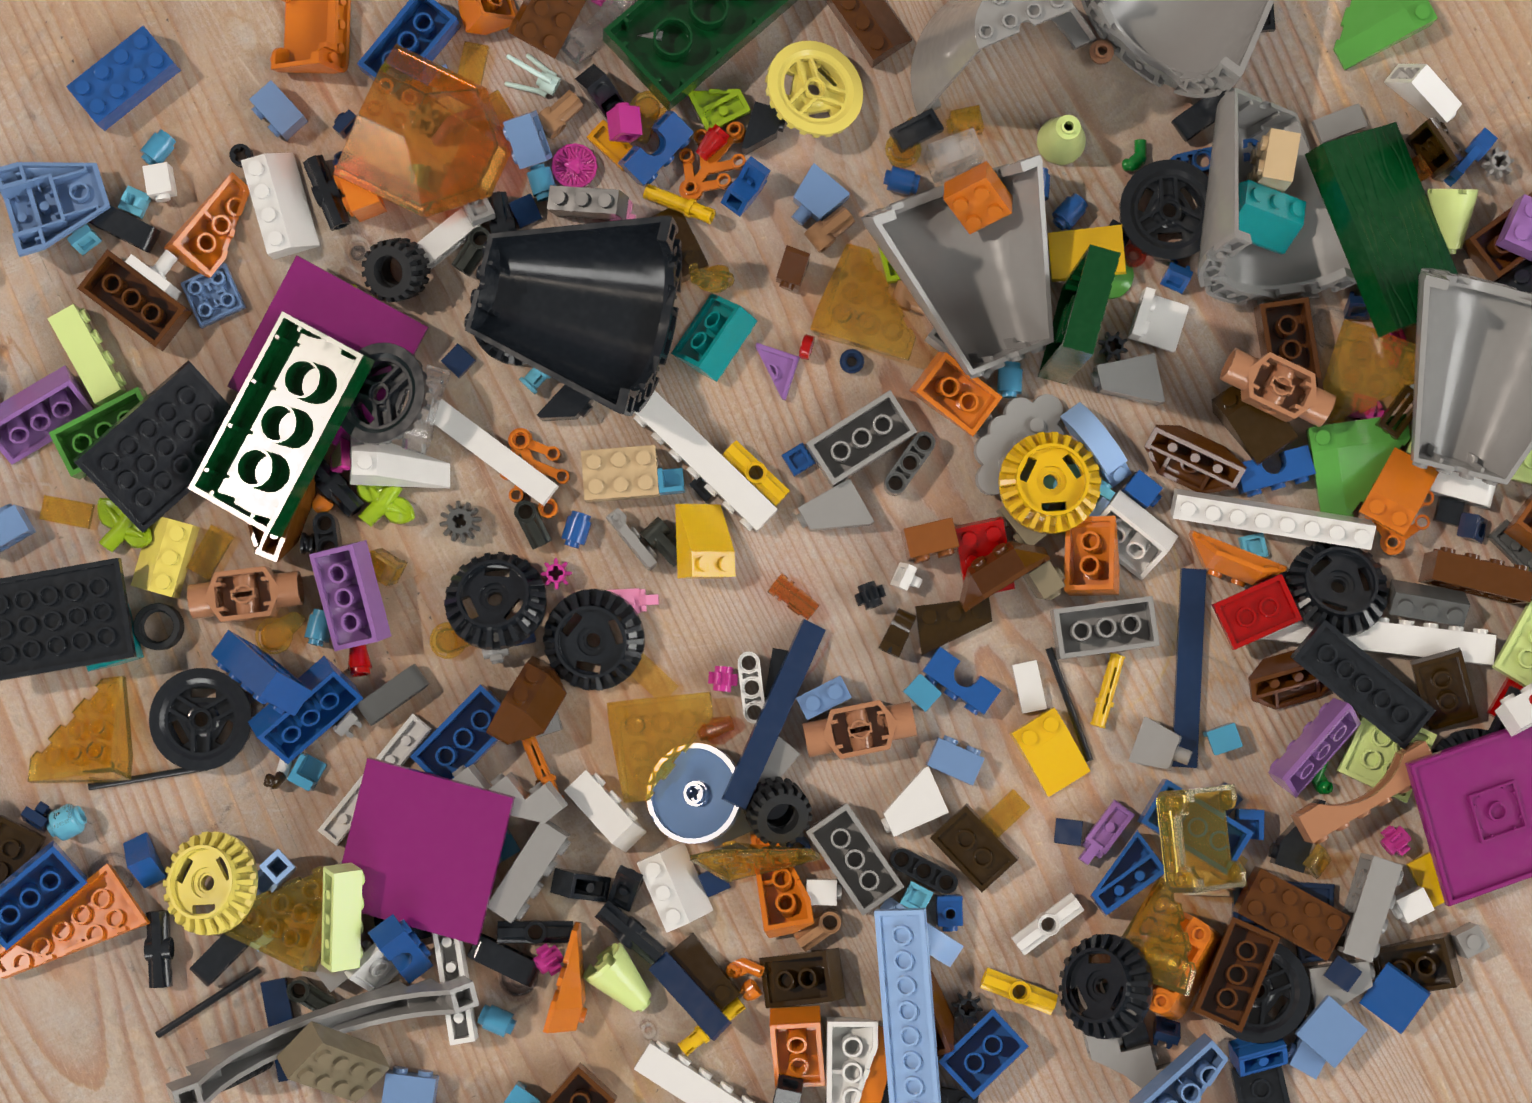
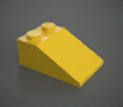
M675 504L678 579H722L736 577L735 551L721 504Z
M1055 707L1049 708L1009 733L1048 797L1091 772Z

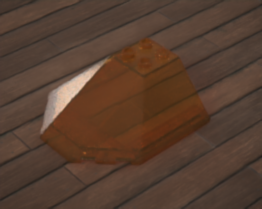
M395 44L379 69L362 104L333 174L423 218H428L437 213L450 211L465 206L468 203L491 197L511 151L487 88Z

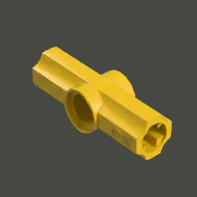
M737 440L722 454L775 507L790 492L763 463L759 462ZM754 467H759L763 471V476L757 480L752 479L749 476V471Z
M989 967L986 968L980 983V988L1049 1015L1052 1014L1057 1003L1058 994ZM1019 984L1023 985L1025 993L1021 997H1014L1012 993L1013 988Z

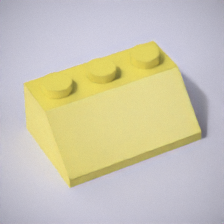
M160 517L149 527L152 533V541L148 546L141 548L131 586L179 599L200 527Z

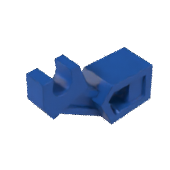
M1484 128L1464 150L1467 155L1450 171V174L1443 181L1451 187L1474 160L1478 162L1489 151L1498 138L1488 129Z

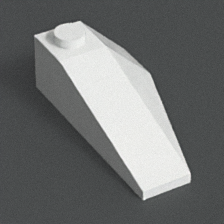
M352 436L350 437V485L450 489V463L393 443L372 445L359 441Z

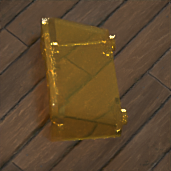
M1235 784L1161 791L1157 795L1156 805L1165 881L1171 892L1201 893L1247 886L1246 870L1239 861L1231 860L1225 810L1233 809L1237 802Z

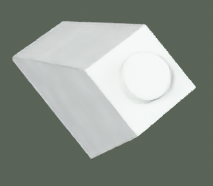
M1398 64L1384 81L1390 89L1428 119L1437 117L1439 122L1447 123L1455 117L1456 111L1462 105L1427 64Z
M929 766L923 767L883 811L885 818L881 819L886 833L891 832L892 836L895 837L949 813Z

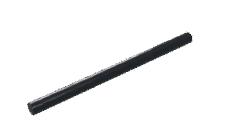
M1052 647L1045 649L1086 762L1091 761L1093 757Z
M176 768L88 783V789L91 791L203 771Z
M258 966L156 1031V1036L161 1038L262 973L261 969Z

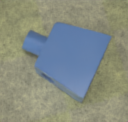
M814 163L793 197V202L799 208L791 218L800 226H803L810 217L816 222L823 221L849 199L850 193Z

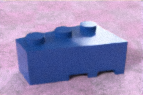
M1138 830L1090 896L1105 917L1168 872Z

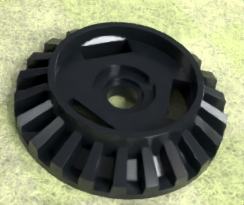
M1172 159L1156 161L1138 170L1127 182L1119 203V220L1122 223L1125 236H1128L1131 244L1140 249L1146 256L1150 255L1157 260L1175 261L1188 258L1199 252L1208 176L1190 163ZM1182 188L1186 189L1195 200L1197 205L1195 210L1191 208L1180 191ZM1149 189L1154 193L1145 211L1142 212L1138 210V203L1145 190ZM1166 204L1173 205L1176 209L1175 216H1165L1163 206ZM1181 233V241L1164 242L1158 240V234Z
M392 343L371 344L360 349L358 352L375 360L341 427L350 436L364 443L372 445L390 444L395 439L400 440L403 438L404 433L407 431L411 432L415 428L413 424L416 420L422 418L423 406L426 407L428 402L425 399L426 393H429V386L426 385V379L428 378L422 369V363L415 358L413 353L405 348ZM391 366L390 372L372 376L380 369ZM381 388H385V398L381 401H378V390ZM408 390H409V397H408L407 404H406L404 410H403L402 413H401L402 407H403V405H404V402H405V399H406V396H407V393H408ZM362 404L365 405L374 417L371 423L368 422L363 414Z
M1315 542L1313 545L1305 547L1292 561L1285 581L1303 619L1301 621L1313 629L1323 618L1346 637L1355 636L1370 629L1380 619L1388 603L1389 588H1387L1386 584L1387 577L1383 575L1380 563H1376L1372 559L1373 555L1369 552L1365 553L1361 548ZM1327 559L1331 562L1316 576L1310 571L1321 560ZM1358 570L1364 574L1368 582L1369 591H1364ZM1331 583H1341L1344 587V592L1337 593L1333 591ZM1322 602L1344 608L1346 611L1331 609Z
M489 552L484 553L482 557L472 558L471 562L459 567L456 575L453 574L450 579L451 583L445 591L446 599L444 600L446 616L454 632L466 643L485 650L507 649L526 640L539 627L547 606L546 588L536 568L532 567L527 560L519 558L518 555H507L504 552H498V554H491ZM491 571L509 572V577L485 575ZM496 594L502 596V601L499 605L492 606L489 604L491 596ZM471 598L478 617L474 619L469 617L464 607L463 600ZM519 600L522 601L523 604L520 610L512 618L506 620V617Z
M603 589L577 591L562 599L549 614L550 616L544 627V652L549 659L551 668H555L558 676L562 680L564 679L569 682L570 685L588 691L612 688L625 681L639 665L645 647L643 624L633 606L618 594ZM577 612L583 618L572 632L566 635L563 629ZM614 619L618 624L623 637V643L617 644L609 621ZM590 633L599 635L600 644L597 647H592L588 644L587 637ZM577 661L601 664L600 672L582 670L577 667Z
M209 668L189 669L171 677L156 693L149 712L150 733L157 749L171 763L193 771L211 770L231 762L245 748V744L251 736V727L248 721L252 719L253 709L246 691L228 674ZM216 689V698L192 697V690ZM200 712H204L208 716V723L203 727L198 726L195 722V717ZM176 720L179 721L189 739V742L185 744L181 742L174 729L173 722ZM227 722H233V728L227 740L223 744L218 743L216 740Z
M1095 934L1090 938L1081 940L1080 945L1074 946L1071 949L1072 954L1070 957L1065 958L1063 962L1065 968L1060 971L1059 977H1062V984L1058 985L1059 992H1062L1061 1006L1065 1007L1067 1011L1065 1015L1073 1021V1026L1083 1031V1034L1097 1039L1123 1037L1140 1025L1150 1008L1153 996V978L1149 963L1142 951L1133 942L1122 936ZM1097 954H1108L1110 956V963H1092V957ZM1104 979L1109 983V989L1106 993H1102L1100 990V983ZM1078 989L1088 1007L1086 1010L1079 999ZM1123 991L1122 999L1118 1007L1115 1009V1005Z
M1278 943L1271 960V970H1267L1261 984L1264 987V994L1260 998L1255 999L1242 1033L1220 1025L1224 1031L1237 1039L1252 1043H1268L1279 1040L1297 1028L1308 1010L1310 983L1306 970L1297 956L1280 943ZM1280 996H1285L1288 999L1275 1019H1272L1267 1014Z

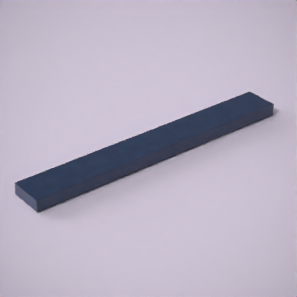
M1180 569L1173 732L1182 736L1179 747L1192 751V755L1188 765L1173 761L1172 767L1197 768L1206 569Z
M806 619L801 621L721 798L722 800L742 810L747 808L824 636L825 629Z

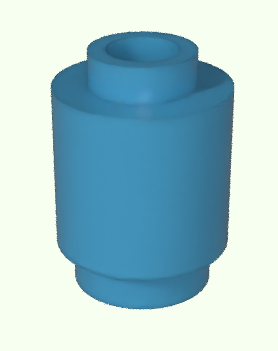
M160 129L158 133L154 132L141 148L140 152L143 154L141 158L149 165L163 163L174 150L173 146L176 141Z
M543 163L530 167L531 171L527 173L533 197L537 198V202L548 200L550 185L556 186L551 168L545 167Z
M1006 361L1004 362L1005 366L998 369L997 393L1002 394V398L1013 399L1017 398V394L1022 393L1023 369L1020 368L1021 363Z
M314 609L313 614L309 616L304 638L309 639L308 644L322 647L323 643H329L330 632L324 610Z
M485 1004L477 1023L482 1025L483 1029L505 1037L506 1033L511 1035L517 1021L513 1019V1013L495 1005L490 1007Z

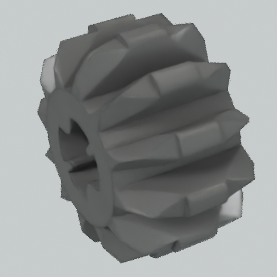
M456 501V509L450 504L446 506L450 513L448 515L442 512L441 516L446 518L447 521H442L439 524L441 527H448L444 530L443 534L448 536L452 533L451 541L456 542L460 535V541L466 543V534L471 539H474L475 535L471 531L473 529L481 531V528L475 525V523L481 522L482 518L478 516L473 517L479 510L477 508L470 510L471 503L466 502L462 509L461 502ZM461 516H464L463 519L467 521L466 525H461V528H458V524L455 521L457 518L461 519Z

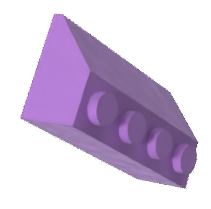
M66 365L0 403V452L11 465L50 443L52 439L49 432L95 409L79 381Z
M367 540L309 554L334 651L370 644L391 637Z
M1333 698L1329 703H1325L1313 722L1310 721L1305 725L1303 733L1299 738L1290 742L1284 755L1271 764L1268 773L1272 780L1297 798L1360 726L1361 722L1353 707L1349 703Z

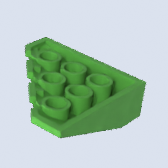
M1351 0L1350 7H1346L1340 25L1343 27L1340 40L1337 39L1335 41L1333 50L1345 71L1430 27L1438 17L1428 0Z
M1403 414L1392 428L1394 431L1403 421L1406 414ZM1392 415L1385 424H1388L1394 415ZM1380 417L1308 428L1306 434L1316 472L1314 474V481L1320 512L1353 517L1352 512L1360 502L1363 503L1394 447L1399 449L1402 445L1405 446L1410 439L1409 427H1406L1397 440H1394L1390 434L1385 433L1382 428L1375 425Z

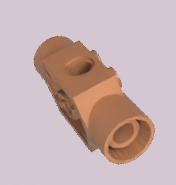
M1235 348L1228 356L1220 373V380L1241 390V401L1284 422L1299 417L1317 427H1321L1329 417L1335 404V395L1316 387L1315 373L1271 352L1256 358Z
M266 566L214 573L211 582L189 584L187 588V601L190 615L193 619L216 616L220 622L232 623L272 618L277 616L280 608L304 605V586L299 571L275 574L271 568Z
M880 700L829 710L828 717L825 719L802 723L809 758L829 753H835L839 759L889 750L893 740L917 736L910 701L890 706H884Z

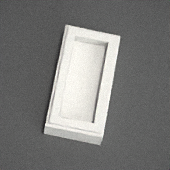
M1037 660L1011 665L1022 714L1047 709Z

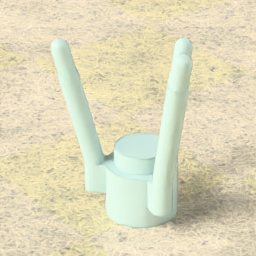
M529 53L526 54V57L541 69L542 72L537 71L510 54L506 55L508 60L537 76L536 85L539 88L512 82H505V86L536 93L543 97H546L547 93L552 96L554 95L561 81V78L557 77V73L549 70Z

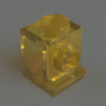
M975 105L950 111L949 119H946L948 134L952 133L953 136L959 134V137L970 136L974 134L973 131H977V135L983 134L984 124L980 106Z
M383 548L370 551L377 581L386 587L397 584L408 562L400 560Z

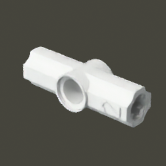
M1070 892L1047 911L1040 913L1035 920L1011 938L1025 956L1048 937L1057 934L1060 928L1082 913L1084 909ZM1047 917H1051L1054 921L1053 927L1050 930H1043L1041 926L1042 921Z

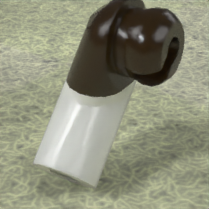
M280 759L275 775L266 774L263 785L271 787V789H278L287 779L292 761L287 765Z

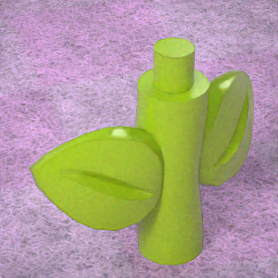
M356 485L359 497L370 503L358 517L370 527L383 515L394 524H404L415 518L414 509L408 500L398 497L403 490L402 487Z
M99 498L97 504L99 519L104 526L110 529L99 541L103 547L110 552H114L124 540L132 548H143L151 543L152 533L150 528L142 533L109 498Z

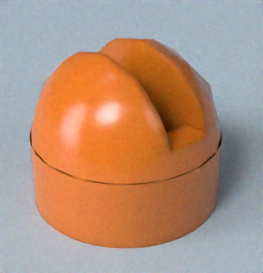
M320 493L315 496L312 502V508L317 513L329 512L334 506L332 501Z
M752 978L748 979L741 986L740 993L747 1001H753L762 995L760 987Z

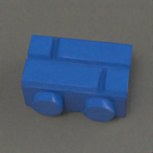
M1282 1038L1268 1043H1252L1240 1039L1228 1041L1229 1058L1240 1077L1289 1063L1287 1046Z

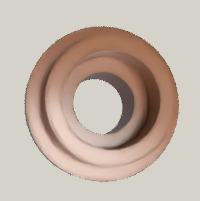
M1106 40L1095 41L1089 49L1090 58L1097 64L1108 63L1114 55L1112 44ZM1104 48L1106 50V54L1100 55L1098 53V49Z

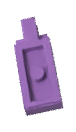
M1113 799L1084 838L1081 845L1085 849L1078 859L1087 865L1095 856L1100 859L1103 854L1105 855L1135 814Z

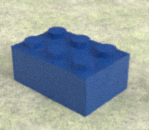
M992 1009L954 1046L952 1052L946 1053L938 1062L974 1100L1029 1046Z

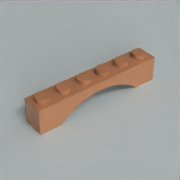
M1416 740L1407 745L1405 749L1395 752L1391 765L1383 778L1364 795L1339 804L1310 803L1291 814L1290 816L1304 841L1320 844L1329 838L1328 834L1336 830L1338 832L1349 827V822L1353 819H1361L1371 813L1370 809L1373 807L1386 805L1392 801L1391 797L1395 794H1403L1411 790L1412 786L1405 763L1432 754L1426 741Z

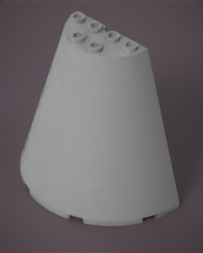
M950 0L929 20L915 47L910 74L911 94L917 115L931 108L934 111L941 108L939 97L981 49L1020 32L1019 26L1024 22H1029L1034 27L1051 19L1068 39L1073 50L1096 41L1097 38L1071 0Z
M1081 0L1094 29L1102 40L1108 38L1117 48L1114 54L1123 63L1154 85L1161 87L1163 84L1175 88V94L1193 98L1219 96L1223 91L1230 90L1240 80L1275 1Z
M1237 88L1227 90L1216 109L1197 271L1200 286L1205 287L1208 295L1223 302L1245 305L1248 303V300H1257L1259 305L1309 297L1310 300L1318 298V293L1322 290L1331 288L1332 292H1337L1357 284L1305 157V154L1311 151L1297 113L1269 101L1262 102L1261 98ZM1271 128L1301 133L1293 182L1284 193L1307 202L1304 225L1285 254L1282 255L1252 244L1251 235L1239 230V183L1246 181L1249 172H1252L1253 164H1250L1249 161L1244 162L1243 153L1248 152L1251 155L1252 149L1256 148V146H1252V143H1247L1248 147L1243 148V140L1253 138L1261 142L1262 136H1266Z
M1041 155L993 168L1013 196L1012 214L972 234L967 232L943 200L944 186H938L912 195L861 217L864 226L965 375H969L970 379L984 375V370L989 368L991 370L1002 368L1005 366L1004 362L1011 360V362L1024 359L1027 352L1031 351L1032 354L1041 352L1046 349L1045 345L1054 342Z
M1422 268L1418 281L1411 442L1412 465L1427 469L1428 466L1436 467V471L1449 475L1451 471L1459 472V476L1468 480H1474V477L1481 478L1482 482L1497 486V483L1507 485L1532 450V292H1522L1512 286L1461 273L1459 275L1452 274L1446 270Z

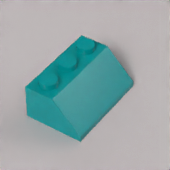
M1251 180L1240 182L1239 230L1251 235L1252 244L1281 255L1285 254L1304 225L1307 202Z
M711 293L671 354L700 374L717 382L747 336L751 333L757 320L740 305Z

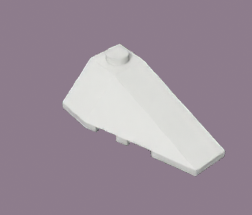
M826 1017V1103L860 1102L873 1058L878 1049V1021L855 1017Z

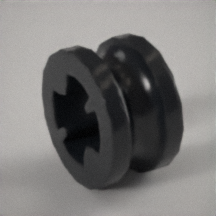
M244 144L234 145L229 152L231 161L240 168H243L242 163L238 161L239 158L236 156L239 151L243 153V150H245L247 158L254 157L250 148Z
M305 532L301 534L300 553L302 555H305L306 552L310 554L316 552L314 533L309 536Z

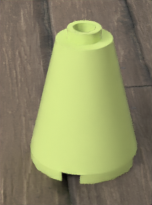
M1072 115L1049 119L1042 125L1037 136V147L1042 157L1050 163L1063 166L1077 160L1083 153L1086 144L1083 128L1079 120Z
M1427 189L1429 204L1450 254H1456L1457 249H1462L1478 196L1477 189Z
M613 943L596 957L598 961L594 967L590 964L585 970L583 978L588 983L631 1011L636 1012L639 1010L642 1012L650 1005L651 993L621 943Z

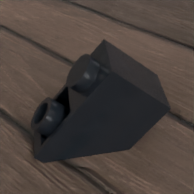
M592 64L575 78L586 96L606 120L607 112L614 108L616 104L624 102L607 75L595 64Z

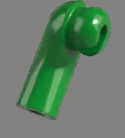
M1134 140V154L1129 159L1125 158L1122 161V168L1125 172H1136L1146 163L1147 140Z
M1329 761L1311 780L1315 790L1320 794H1330L1333 790V784L1327 780L1324 774Z

